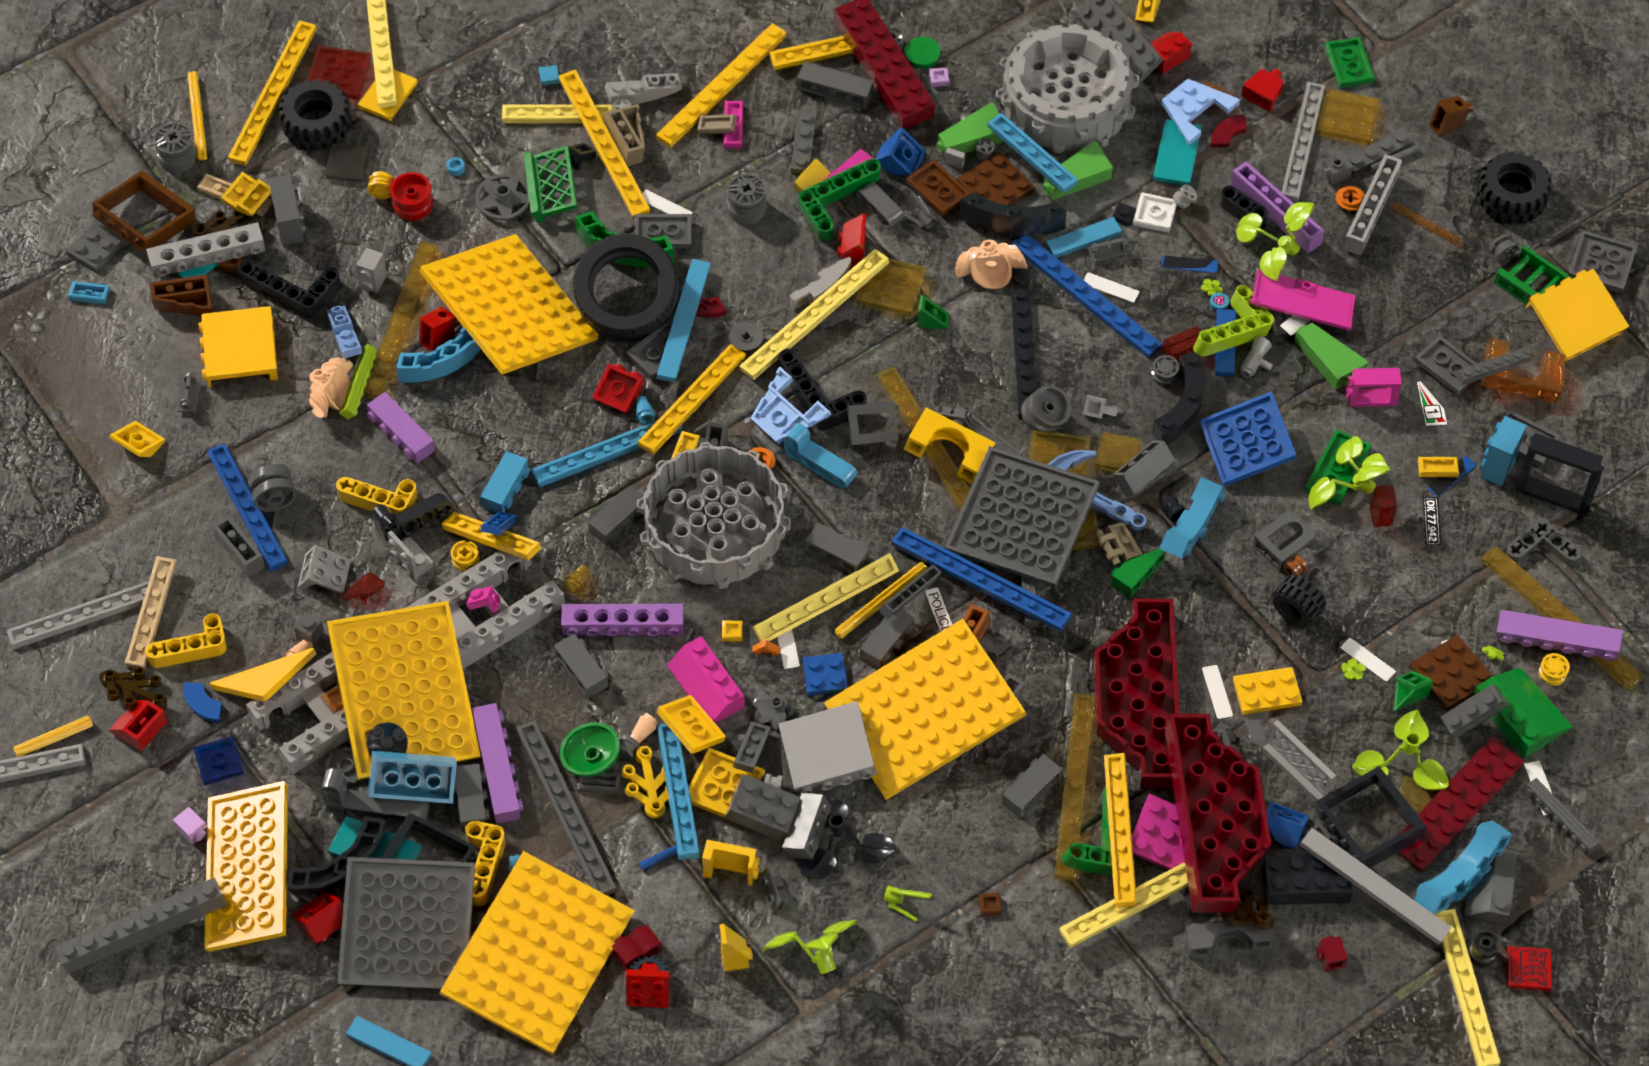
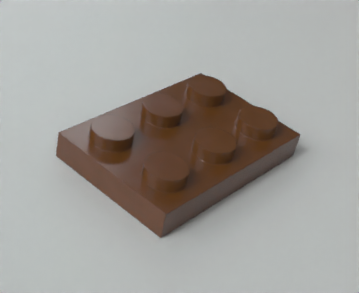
M934 159L906 178V183L942 217L961 205V198L971 194Z

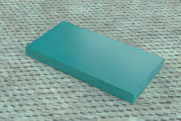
M1165 119L1153 181L1190 186L1199 138L1191 145H1188L1183 134L1179 132L1178 126L1172 120ZM1192 124L1201 131L1202 125Z
M346 816L328 849V854L338 857L344 851H347L354 843L363 822ZM387 831L384 832L381 844L373 858H381L395 834ZM407 840L396 859L416 860L422 845Z

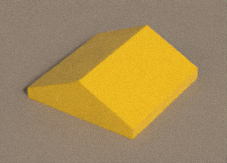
M137 421L128 424L109 436L110 439L139 457H151L165 442L163 437Z

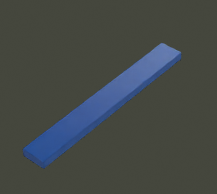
M225 443L207 450L214 468L256 547L262 554L269 571L272 572L288 565V560L261 510L255 507L252 493Z

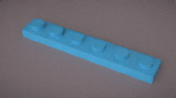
M1000 113L988 122L987 127L1061 192L1066 193L1078 184V179L1004 114Z

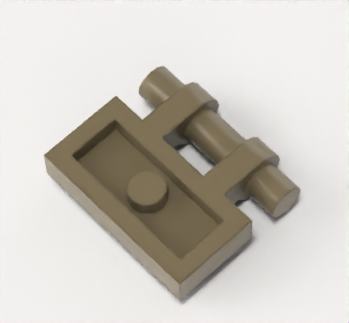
M1123 522L1108 526L1105 529L1106 535H1104L1101 529L1095 532L1098 544L1104 548L1107 553V559L1112 561L1114 566L1121 564L1120 556L1126 562L1143 555ZM1109 542H1112L1116 549H1113Z

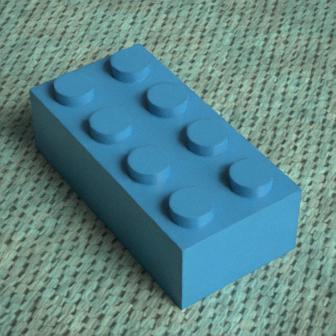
M372 751L368 788L369 797L453 804L457 766L456 758Z

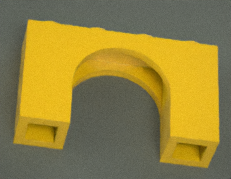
M925 408L908 437L904 450L921 458L931 442L940 439L951 441L959 446L964 454V460L956 476L973 484L989 446L994 447L995 442L935 411Z

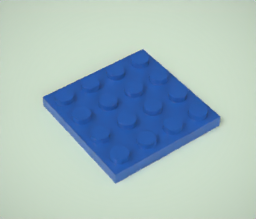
M1272 391L1199 420L1224 487L1298 458Z

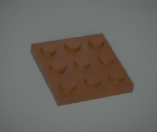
M998 152L956 179L971 194L977 193L988 200L1009 206L1014 205L1035 191V186L1001 152Z
M1458 635L1409 664V668L1412 671L1432 679L1433 684L1430 693L1446 712L1473 696L1478 685L1493 677Z

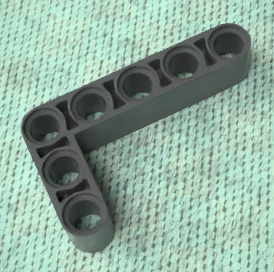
M329 768L326 770L321 788L327 812L333 815L364 819L365 816L385 819L386 822L403 824L410 812L427 821L430 808L428 802L371 798L368 792L349 790L344 773L338 769Z

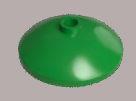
M599 722L582 724L569 732L564 738L560 747L561 762L565 769L573 775L579 777L599 775L608 770L617 760L621 748L620 739L615 730L606 724Z

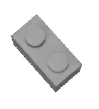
M366 248L356 264L359 284L366 291L378 293L387 277L384 254Z

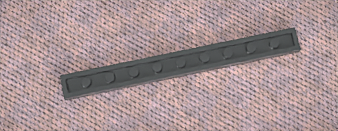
M534 720L516 727L518 736L591 887L605 895L616 892V886L536 721Z

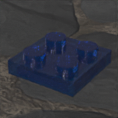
M233 736L193 747L204 786L244 774Z

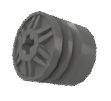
M169 123L160 127L155 132L153 139L160 166L164 170L173 173L184 172L196 163L195 144L192 131L188 126L182 123Z
M751 174L738 175L733 178L727 187V210L729 216L735 222L745 225L760 221L765 216L767 209L765 183L761 178Z

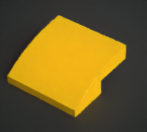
M242 172L221 196L220 201L236 211L253 216L271 195L270 186L262 180L258 179L256 181Z

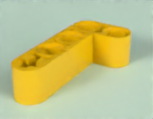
M342 477L336 483L338 497L342 502L369 511H373L377 505L383 504L395 515L415 505L418 499L416 483L410 479L401 481L395 492L349 477Z
M215 613L205 616L203 619L205 632L150 643L145 649L149 665L153 668H161L223 655L227 650V644L220 616Z
M472 821L467 824L465 832L467 842L475 845L476 848H480L475 865L473 905L481 907L489 900L506 840L504 830L500 826ZM473 833H480L477 836H472ZM493 837H500L498 840H492ZM488 855L494 856L493 858H485ZM483 873L489 874L485 877L480 876Z

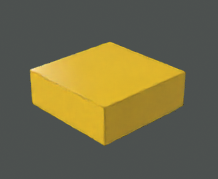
M722 621V642H742L743 621Z

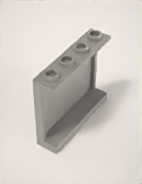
M858 701L779 723L797 796L800 797L801 793L813 794L820 790L827 791L834 786L848 785L855 780L869 779L877 774Z

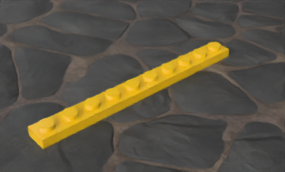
M303 21L298 22L228 156L229 162L247 166L317 30L316 25Z
M772 23L656 134V139L669 148L675 145L700 120V116H705L786 37V31Z
M576 69L560 75V83L632 218L635 219V214L650 213V208Z

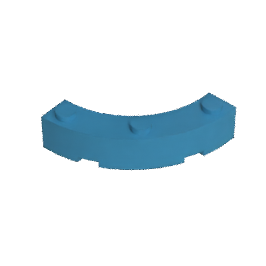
M462 327L460 334L454 340H449L437 347L435 351L425 354L424 351L400 353L396 366L399 382L412 383L446 376L466 365L477 355L481 348L466 329Z
M1201 477L1191 497L1194 502L1190 509L1183 511L1176 523V527L1173 526L1167 530L1159 549L1179 558L1189 556L1198 539H1203L1205 536L1206 526L1218 502L1222 503L1226 495L1225 487Z
M1494 821L1481 823L1476 829V835L1458 859L1451 862L1449 867L1440 875L1419 885L1414 901L1432 914L1448 909L1449 903L1453 900L1456 902L1460 901L1490 871L1492 866L1489 864L1496 855L1500 856L1512 834Z

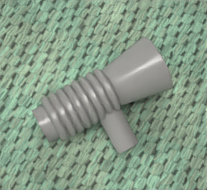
M1261 336L1254 338L1251 351L1240 368V374L1243 377L1251 378L1259 366L1268 371L1272 368L1273 364L1262 358L1272 347L1268 339Z

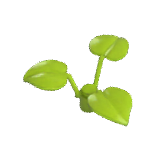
M1298 202L1289 207L1284 216V222L1288 224L1286 230L1289 236H1282L1280 239L1259 228L1263 219L1256 213L1248 214L1240 220L1236 229L1239 241L1243 243L1251 242L1256 237L1258 231L1278 242L1279 247H1274L1272 251L1265 252L1260 260V269L1268 278L1278 281L1279 274L1286 263L1287 254L1293 256L1298 253L1300 244L1295 241L1296 237L1292 232H1297L1304 226L1314 208L1313 203Z
M1357 436L1347 440L1338 449L1336 461L1341 465L1350 461V464L1357 472L1353 477L1354 485L1336 479L1330 481L1328 477L1318 480L1309 493L1310 509L1314 510L1317 506L1331 499L1336 491L1335 483L1352 488L1354 491L1359 489L1365 495L1373 492L1376 483L1372 479L1390 471L1384 457L1378 453L1372 454L1363 461L1362 468L1359 469L1353 459L1361 455L1363 442Z
M1418 709L1405 714L1396 723L1394 734L1403 743L1387 761H1384L1383 756L1379 752L1367 750L1362 752L1352 765L1353 770L1359 776L1378 766L1388 776L1389 771L1385 765H1388L1401 751H1404L1408 755L1416 754L1418 768L1414 770L1413 778L1419 787L1426 790L1446 789L1449 785L1447 774L1438 762L1432 759H1426L1423 764L1420 762L1421 751L1418 748L1420 744L1427 740L1429 731Z
M850 920L835 923L823 931L824 936L811 940L806 944L796 936L798 935L797 932H786L771 939L762 950L765 952L766 949L779 947L790 941H797L810 956L812 962L817 964L820 974H825L836 968L832 958L834 954L831 944L837 939L838 933L848 929L853 924H858V921ZM809 949L818 950L815 952L816 956H814Z

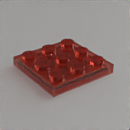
M318 46L307 80L309 82L314 81V79H319L322 82L324 80L329 81L331 85L334 83L339 86L348 98L359 100L372 55L368 52Z

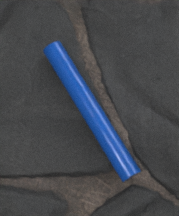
M676 845L639 862L641 870L677 854Z

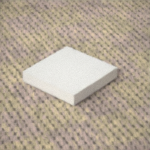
M1141 192L1133 225L1169 233L1177 204L1174 202V199Z

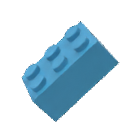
M1506 416L1502 423H1497L1493 432L1494 435L1493 437L1490 436L1486 445L1487 449L1483 455L1484 459L1480 466V469H1482L1481 478L1503 486L1517 459L1527 425Z

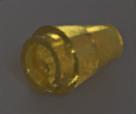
M580 565L568 575L564 582L566 590L571 593L581 591L590 573V569L586 565Z

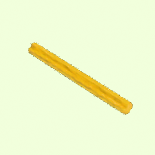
M196 71L188 73L196 155L197 159L202 161L207 159L198 74Z
M923 562L914 566L835 629L836 636L842 639L877 612L888 600L927 570V566Z

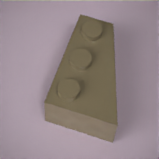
M639 104L605 112L604 124L626 165L631 166L642 163L645 145L641 129Z

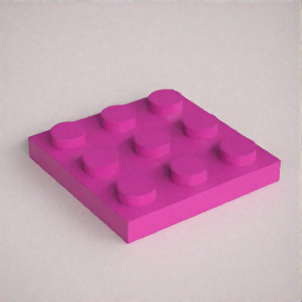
M1151 794L1147 796L1132 833L1133 855L1168 870L1185 862L1176 805Z

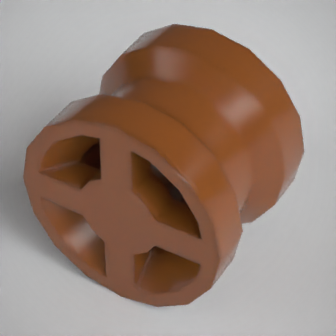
M1295 555L1290 562L1283 564V569L1287 576H1300L1301 573L1304 574L1308 571V566L1302 557Z

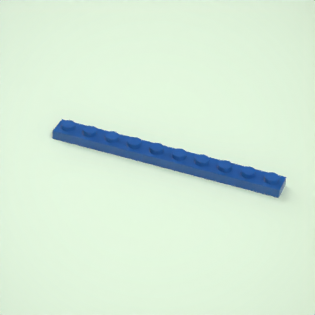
M1020 236L1012 242V245L1017 246L1024 257H1028V261L1145 357L1149 359L1162 348L1161 342L1030 236Z
M901 527L891 541L892 546L931 566L934 565L948 575L1059 632L1064 629L1072 618L1070 612L904 527Z

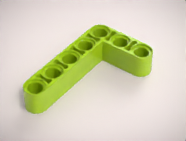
M1239 285L1230 300V304L1241 319L1200 332L1193 350L1199 356H1208L1253 341L1256 336L1265 337L1268 335L1274 322L1273 315L1267 308L1252 305L1253 291L1246 285Z

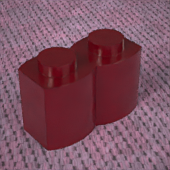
M649 925L636 927L631 935L619 937L615 940V944L612 945L613 954L625 970L630 969L632 962H637V958L640 957L642 960L644 959L643 956L651 958V955L656 956L662 951V943Z

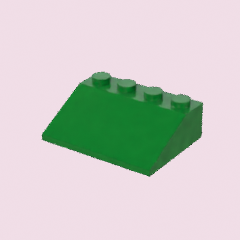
M1521 667L1493 676L1476 687L1474 695L1492 684L1500 688L1509 706L1491 716L1490 719L1524 758L1573 727Z

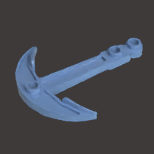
M1071 451L1057 456L1047 465L1068 471L1070 467L1074 469L1082 462L1096 457V451ZM1099 493L1096 494L1091 507L1106 513L1108 517L1118 522L1130 525L1134 530H1142L1145 527L1146 517L1142 513H1135L1132 508L1116 500L1112 501Z

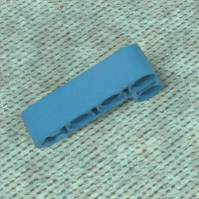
M797 423L785 436L784 450L791 459L839 488L846 489L857 476L858 472L854 466L811 441L810 432L804 425Z

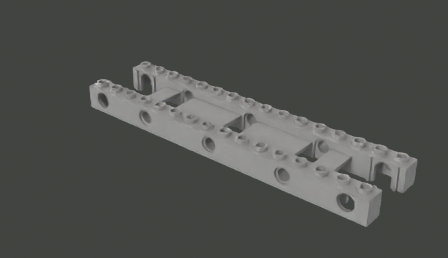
M499 550L406 608L444 601L449 602L462 669H465L562 609V604H565L564 593L553 580L549 583L545 582L544 586L529 595H524L521 600L511 606H508L500 596L501 603L497 613L492 614L488 606H483L491 618L477 627L472 624L460 609V606L467 603L473 590L490 586L494 589L501 583H506L508 580L507 571L512 564L519 562L520 570L526 571L532 565L531 559L528 561ZM549 604H552L548 610L542 612L544 607H546ZM333 652L295 674L266 702L254 699L246 704L249 717L260 731L264 728H269V714L281 707L284 716H289L290 712L306 703L320 721L319 724L311 729L307 728L303 734L288 743L284 742L283 746L279 748L282 761L292 774L350 740L344 708L338 711L323 692L324 689L332 684L339 683ZM313 751V753L308 758L302 760L305 754Z

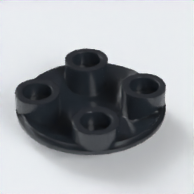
M384 722L371 729L367 736L366 747L371 757L372 751L406 753L408 738L405 731L399 725Z

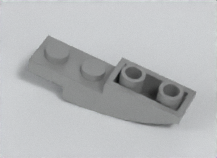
M678 73L643 75L642 80L606 82L605 89L609 101L626 99L631 104H638L671 95L681 90L682 85Z
M847 257L844 260H839L836 264L822 269L817 273L816 282L813 281L808 286L794 291L790 295L791 309L796 311L809 303L812 304L851 270V258Z

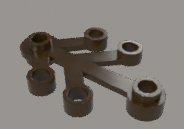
M217 211L206 223H195L192 226L191 235L194 238L240 227L231 226L236 222H243L245 215L239 211H234L233 215L226 220L225 212ZM253 220L249 223L258 222L261 234L264 233V223L261 220ZM216 223L221 224L219 227H213Z
M135 667L132 672L118 673L109 669L100 673L99 681L108 689L107 699L109 701H117L119 699V690L115 688V686H119L123 690V706L126 709H134L136 707V698L132 696V693L149 700L163 710L167 709V698L164 694H152L142 689L145 687H160L161 677L159 675H151L149 680H142L145 677V669L142 667ZM135 679V680H139V681H128V682H127V681H125V680Z
M1250 889L1242 891L1241 900L1244 903L1240 901L1234 912L1211 913L1214 917H1223L1224 913L1230 914L1227 916V925L1232 928L1238 927L1240 923L1255 925L1260 930H1268L1274 926L1275 922L1273 915L1268 912L1270 905L1268 900H1258L1256 909L1259 912L1257 913L1253 910L1254 891Z

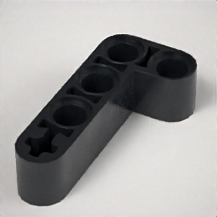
M437 493L395 515L387 506L383 504L377 505L372 511V517L378 533L387 543L389 541L388 532L390 531L402 541L450 516L454 510V505L444 494Z

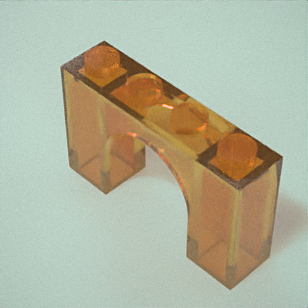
M1490 338L1484 348L1483 362L1507 354L1509 342ZM1546 350L1540 360L1539 376L1522 377L1512 369H1508L1482 378L1481 386L1556 403L1563 388L1565 354Z

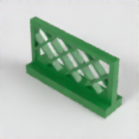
M565 146L532 155L531 152L524 153L530 208L537 223L543 222L546 216L578 208L569 147ZM565 153L566 156L562 161L556 160L558 155ZM548 159L544 166L539 165L538 160ZM553 162L558 164L554 171L548 169ZM562 167L568 170L564 176L558 174ZM545 172L550 174L546 181L540 179ZM554 177L560 179L556 186L550 184ZM564 182L570 184L565 191L560 189ZM546 187L552 189L548 196L542 194ZM559 192L562 194L557 201L552 199L555 193ZM566 197L572 199V203L562 204ZM548 202L554 204L551 209L545 210L544 207Z

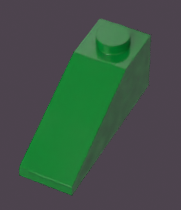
M1156 549L1124 562L1120 568L1116 567L1111 574V587L1131 599L1165 560L1166 551Z

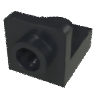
M585 143L569 146L572 168L580 170L582 161L595 158L597 151Z

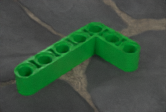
M868 159L799 193V210L819 240L824 242L830 241L834 234L833 221L824 209V206L856 192L870 182H877L880 179L881 164L878 160Z
M1106 786L1103 789L1101 847L1083 843H1072L1062 855V862L1068 868L1113 876Z

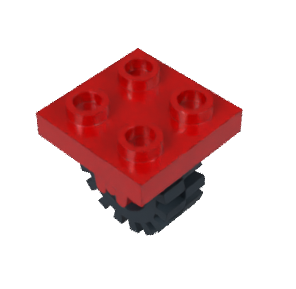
M652 955L651 958L643 956V960L640 957L637 958V962L633 961L630 969H626V1006L669 1008V970L666 961L663 960L661 962L660 957L655 959V956Z

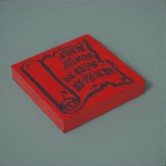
M1508 946V988L1551 991V949Z

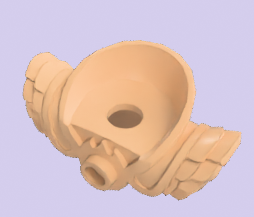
M986 240L980 245V248L972 247L968 251L961 253L956 262L955 273L957 278L971 274L974 281L983 288L999 289L1008 284L1012 268L1027 269L1028 265L1017 246H1011L1007 243L997 244L994 240Z
M338 357L329 359L328 362L322 365L321 369H316L310 374L312 393L310 394L309 403L314 408L312 412L316 417L327 418L328 405L340 411L350 383L348 374L353 369V364L349 360Z

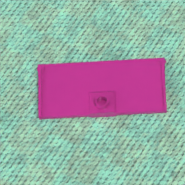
M1260 269L1257 270L1251 299L1252 305L1348 331L1352 329L1355 295L1279 275L1278 281H1275L1264 275Z

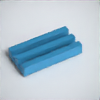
M72 281L68 299L70 301L106 305L111 288L110 285Z

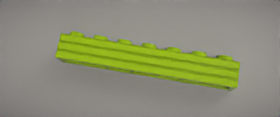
M366 344L361 348L362 354L358 356L339 414L348 420L355 417L358 413L357 408L361 404L360 399L364 395L363 391L367 386L370 370L374 366L373 361L377 357V349L370 344Z

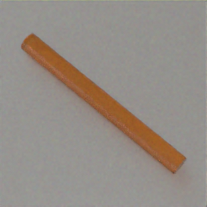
M1395 202L1392 209L1456 245L1459 243L1460 237L1401 204Z

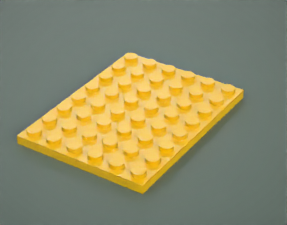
M516 234L420 267L419 272L502 375L598 339L599 334L585 322L580 311Z
M448 601L327 621L358 780L370 778L371 756L366 747V740L371 729L384 722L395 723L405 731L408 738L407 754L455 757L457 763L480 759L478 740Z
M964 619L959 620L824 702L826 708L831 709L858 701L873 762L877 774L871 778L885 800H888L1027 715Z
M523 851L439 994L553 1055L613 950L612 945L615 944L616 939L621 937L635 910Z

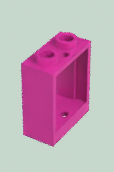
M1400 368L1353 369L1352 376L1348 377V388H1346V399H1349L1350 407L1396 406L1402 385ZM1360 387H1387L1376 389H1359Z

